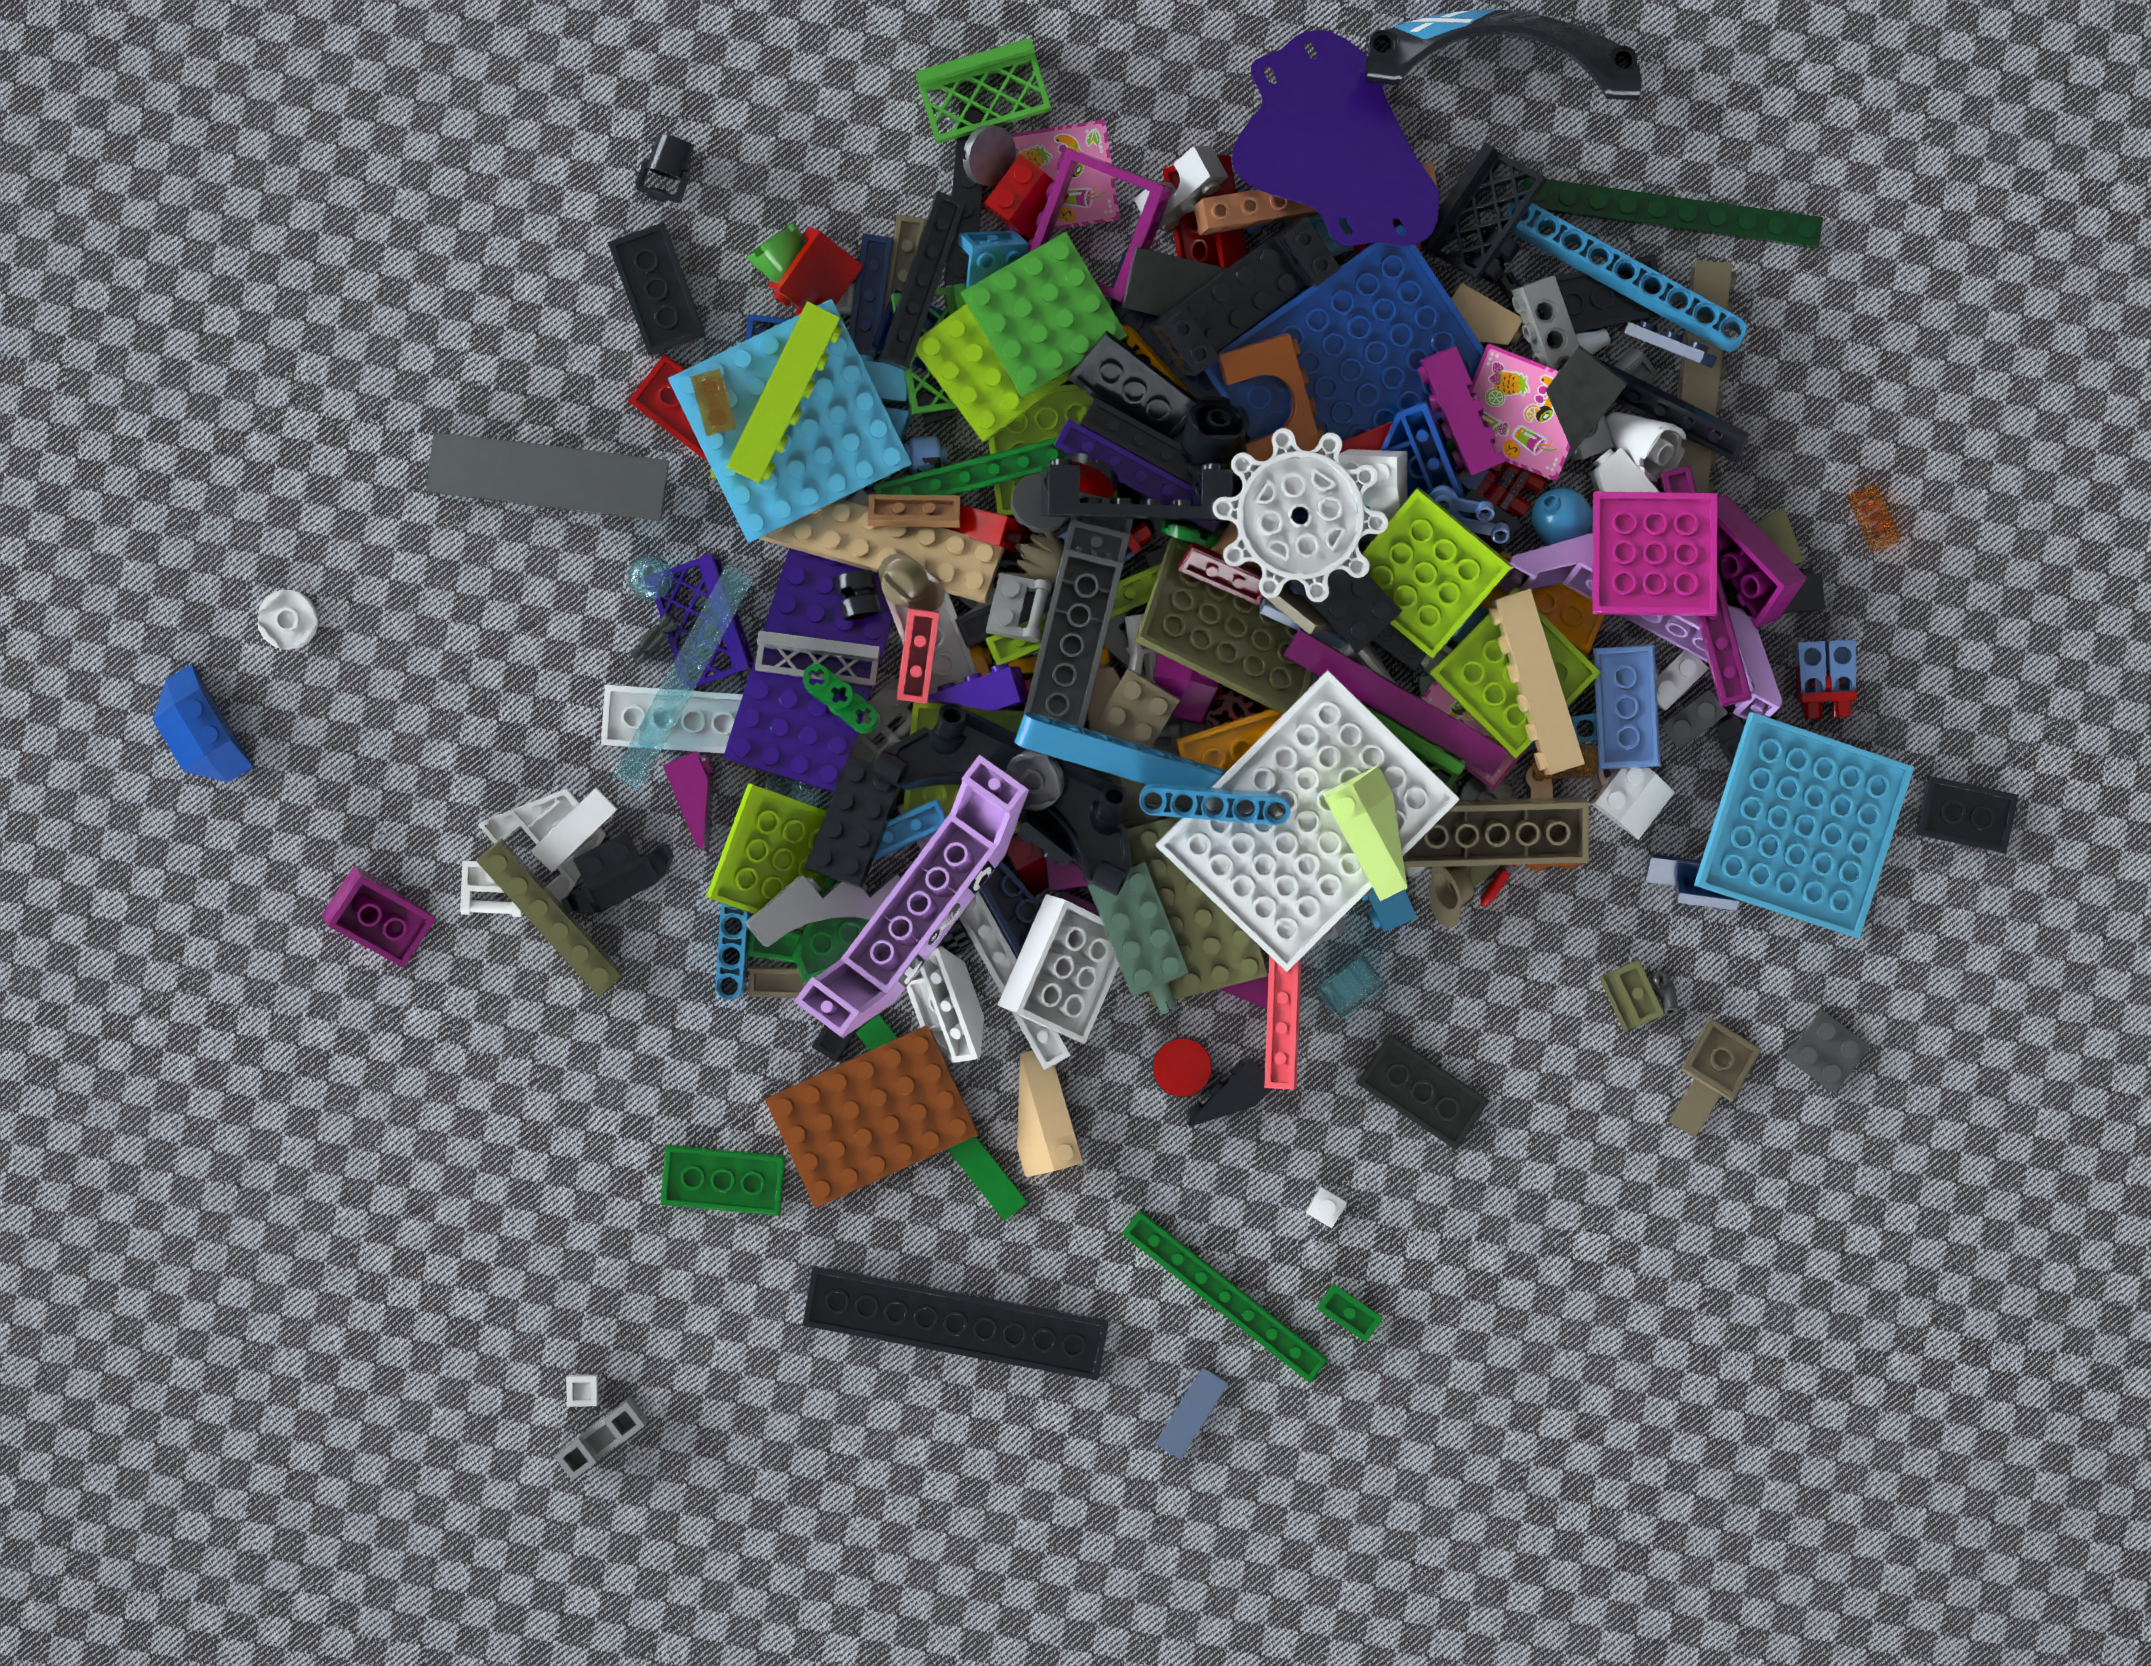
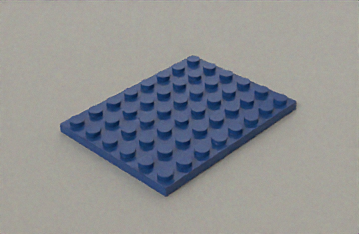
M1402 224L1395 227L1400 236L1406 235V230ZM1375 242L1340 265L1341 269L1320 285L1309 287L1217 352L1219 354L1284 333L1290 334L1291 339L1296 338L1301 353L1300 356H1297L1299 368H1305L1309 380V385L1305 386L1308 398L1313 397L1317 408V414L1313 415L1316 427L1321 426L1324 435L1326 433L1337 434L1342 441L1388 422L1393 423L1397 412L1425 401L1435 418L1439 420L1441 418L1440 412L1434 413L1428 398L1432 396L1428 384L1423 385L1417 371V368L1421 367L1419 360L1451 346H1456L1469 377L1473 381L1485 350L1415 244L1395 246ZM1218 360L1204 369V372L1222 397L1230 399V404L1236 408L1240 405L1248 414L1249 427L1247 435L1250 439L1275 432L1288 420L1292 409V398L1289 389L1279 378L1272 375H1260L1226 385L1223 381Z

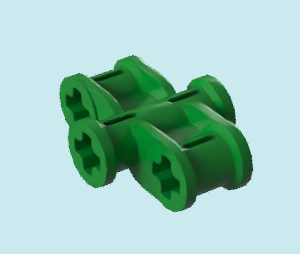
M813 664L805 669L803 673L805 688L821 703L829 706V710L834 715L841 717L844 722L861 734L871 733L876 728L878 717L875 708L860 695L854 693L849 684L841 681L821 664ZM822 674L824 683L822 685L816 683L813 686L811 676L815 675L818 677ZM845 695V697H846V701H845V702L839 700V701L836 703V701H835V697H836V696H838L839 698H842V697ZM867 712L870 713L869 719L871 722L869 724L866 722H862L861 725L858 724L859 719L857 715L859 713L865 715Z

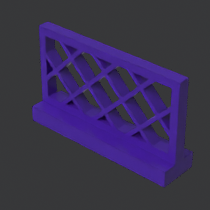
M717 553L703 555L693 561L647 577L661 618L666 613H669L673 604L687 610L680 626L678 625L676 628L678 629L676 634L674 631H670L667 637L685 690L688 691L751 669L754 659ZM699 566L702 574L698 588L684 581L689 569ZM682 572L679 578L674 576V574ZM668 577L677 582L670 597L661 593L657 580ZM681 585L696 591L689 607L675 600ZM704 585L706 586L707 592L703 591ZM700 594L710 598L712 604L707 616L694 610ZM663 599L668 601L666 606ZM691 613L705 619L698 635L685 629ZM714 613H715V616H716L717 621L714 620V619H712ZM710 622L718 626L722 633L717 644L703 638ZM682 632L696 639L690 654L679 648L678 641ZM701 642L715 648L708 663L694 657ZM723 642H725L727 649L722 647ZM719 651L729 655L733 668L721 671L713 666ZM682 656L687 658L685 663ZM692 661L706 667L701 679L693 682L690 681L687 672ZM710 670L716 672V674L708 676Z

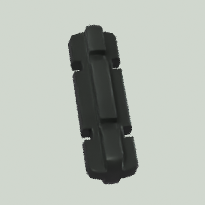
M666 613L659 620L660 624H655L641 639V644L636 645L631 650L630 655L635 661L644 663L651 656L650 652H654L669 636L668 632H673L678 627L679 621L674 615Z

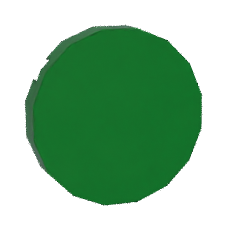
M1172 520L1163 521L1160 532L1169 536L1207 547H1213L1220 535L1213 534L1211 531L1189 524L1176 525L1175 521Z

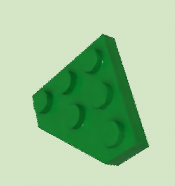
M827 877L820 896L838 881ZM841 917L806 924L792 953L802 982H807L812 977H817L839 961L869 920Z

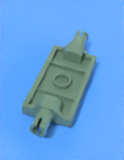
M1140 861L1131 866L1127 879L1117 896L1091 883L1087 884L1131 995L1135 997L1152 990L1160 1014L1169 1013L1170 1008L1172 1011L1177 1009L1178 1005L1175 1002L1169 983L1189 972L1146 863Z

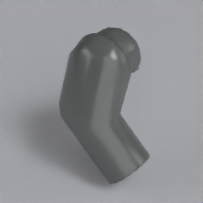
M1656 971L1650 977L1651 986L1656 995L1662 1000L1664 1014L1667 1016L1675 1015L1679 1012L1675 986L1668 979V975L1665 972Z

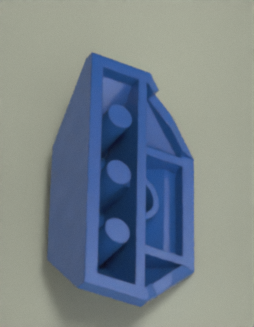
M1425 401L1397 412L1381 450L1407 451V499L1417 487L1429 495L1434 488L1441 485L1451 487L1456 492L1458 498L1466 499L1461 479L1440 425L1427 402ZM1459 511L1462 517L1470 515V512Z
M190 664L167 678L157 704L153 722L183 772L230 782L252 769L254 765L194 665Z

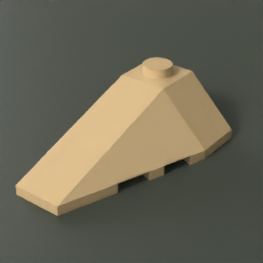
M1033 1050L1020 1053L1017 1150L1025 1177L1054 1172L1083 1163L1056 1067L1053 1065L1044 1070Z

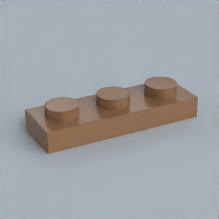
M869 494L868 526L960 528V496Z

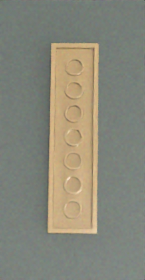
M843 499L759 538L763 541L861 569L872 570L875 573H879L882 561L889 555L898 553L908 555L942 583L945 593L986 604L1004 552L1003 547L970 539L966 534L942 527L868 526V507Z

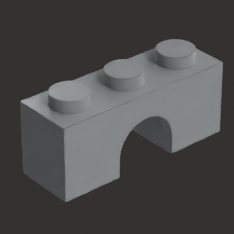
M1193 146L1174 163L1180 177L1177 191L1172 182H1158L1173 188L1159 224V230L1169 231L1175 228L1180 223L1179 219L1186 213L1194 211V205L1202 198L1218 191L1220 184L1228 178L1226 171L1211 146ZM1146 189L1134 198L1141 214L1150 192Z
M630 1397L559 1450L554 1457L573 1481L597 1463L606 1453L642 1429L649 1419L633 1398Z

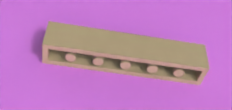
M1531 589L1491 601L1493 607L1489 608L1490 617L1493 624L1499 626L1502 635L1498 637L1499 646L1503 654H1508L1511 664L1507 666L1508 675L1512 684L1517 683L1520 694L1516 695V699L1521 713L1526 712L1529 724H1525V728L1530 742L1535 741L1538 753H1535L1534 757L1539 771L1544 770L1545 775H1551L1585 764Z

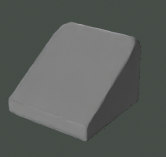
M1632 348L1613 365L1647 383H1650L1659 375L1645 353L1637 348Z

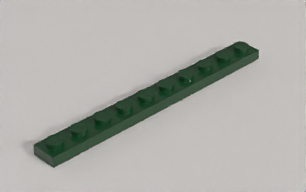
M1531 178L1524 179L1522 192L1530 190L1535 181ZM1547 179V182L1532 202L1544 210L1553 213L1814 249L1819 247L1823 217L1550 179Z

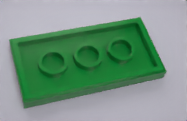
M666 1144L660 1205L780 1216L786 1155Z

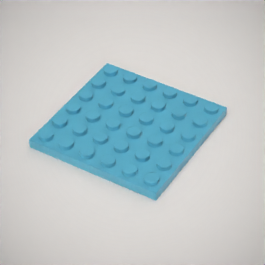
M832 299L818 305V307L841 318ZM801 314L668 378L748 543L912 465L842 318L839 325L844 327L837 343L830 342L826 351L830 355L823 371L817 369L812 379L817 382L809 399L803 397L799 406L803 410L796 426L790 424L785 434L790 437L782 454L776 452L772 463L776 464L769 481L763 479L761 485L728 469L726 466Z
M1749 712L1694 886L1860 939L1914 766L1754 712Z

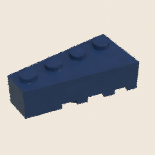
M1001 860L979 892L1016 959H1018L1041 903Z

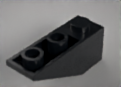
M1241 1058L1229 1070L1232 1076L1225 1083L1219 1080L1208 1091L1211 1097L1204 1104L1200 1101L1197 1102L1188 1111L1187 1115L1190 1118L1186 1121L1187 1124L1192 1127L1255 1107L1273 1089L1264 1088L1265 1072L1250 1058L1246 1061Z

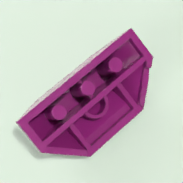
M1157 652L1153 675L1155 683L1181 698L1171 717L1200 724L1218 689V682Z

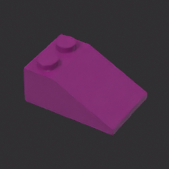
M695 751L662 766L696 847L699 850L710 846L714 779L711 774L716 771L709 755L706 756L702 752Z
M356 865L353 866L321 914L327 926L404 968L436 920L434 915Z

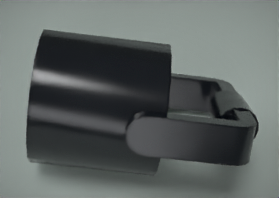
M657 133L649 159L645 158L642 162L635 185L636 189L643 194H647L649 199L663 203L667 201L680 203L690 178V171L687 168L694 145L671 135ZM648 170L657 175L680 181L676 195L669 194L668 191L655 187H645L644 183Z

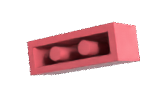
M910 607L908 609L896 695L897 700L927 704L939 611Z

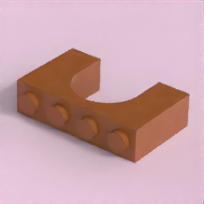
M1284 333L1219 353L1218 363L1224 384L1226 385L1260 375H1272L1283 381L1291 394L1292 409L1288 420L1281 428L1289 429L1294 434L1296 444L1301 450L1311 451L1317 447L1324 433L1321 426L1316 427L1313 415L1317 414V408L1313 397L1308 398L1305 386L1309 385V380L1305 368H1299L1297 356H1300L1301 353L1296 338L1291 339L1290 334ZM1275 432L1244 441V453L1251 455L1257 461L1268 460L1273 454L1272 436Z

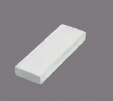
M596 787L531 852L553 872L617 808Z

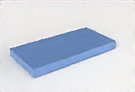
M1655 645L1593 648L1594 666L1601 672L1595 678L1599 770L1660 767Z

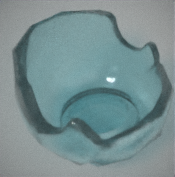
M647 555L638 558L632 563L628 571L627 583L638 598L655 601L665 596L672 587L673 572L664 559L654 555Z

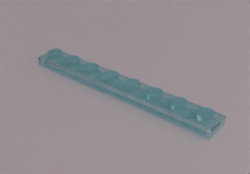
M730 564L725 566L618 764L613 777L637 790L642 788L753 583L754 577Z

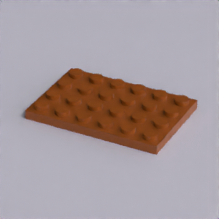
M929 1024L765 1099L815 1208L979 1134Z

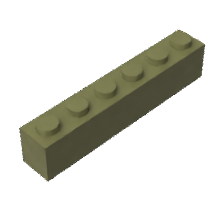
M502 838L478 858L477 863L598 997L622 977V970L575 918L566 912L564 906Z

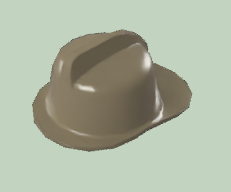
M899 553L889 555L882 561L878 576L883 594L889 601L894 604L904 605L908 609L910 607L935 611L941 606L945 594L942 583L917 561L908 555Z
M1470 866L1432 867L1429 891L1431 910L1441 925L1446 928H1453L1459 921L1461 907L1474 895Z

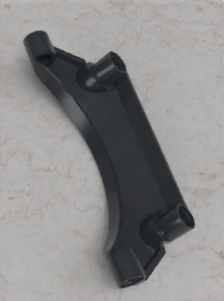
M947 703L940 707L936 725L932 730L924 727L891 745L888 751L883 750L874 764L872 774L903 790L934 785H961V778L979 755L1005 772L1012 758L1028 749L1015 743L1017 734L963 708L959 704ZM1053 757L1057 760L1063 771L1065 782L1063 791L1053 805L1035 812L1054 826L1066 840L1080 865L1084 880L1117 896L1132 866L1127 827L1119 824L1123 818L1129 798L1128 791L1122 785L1116 784L1076 763Z

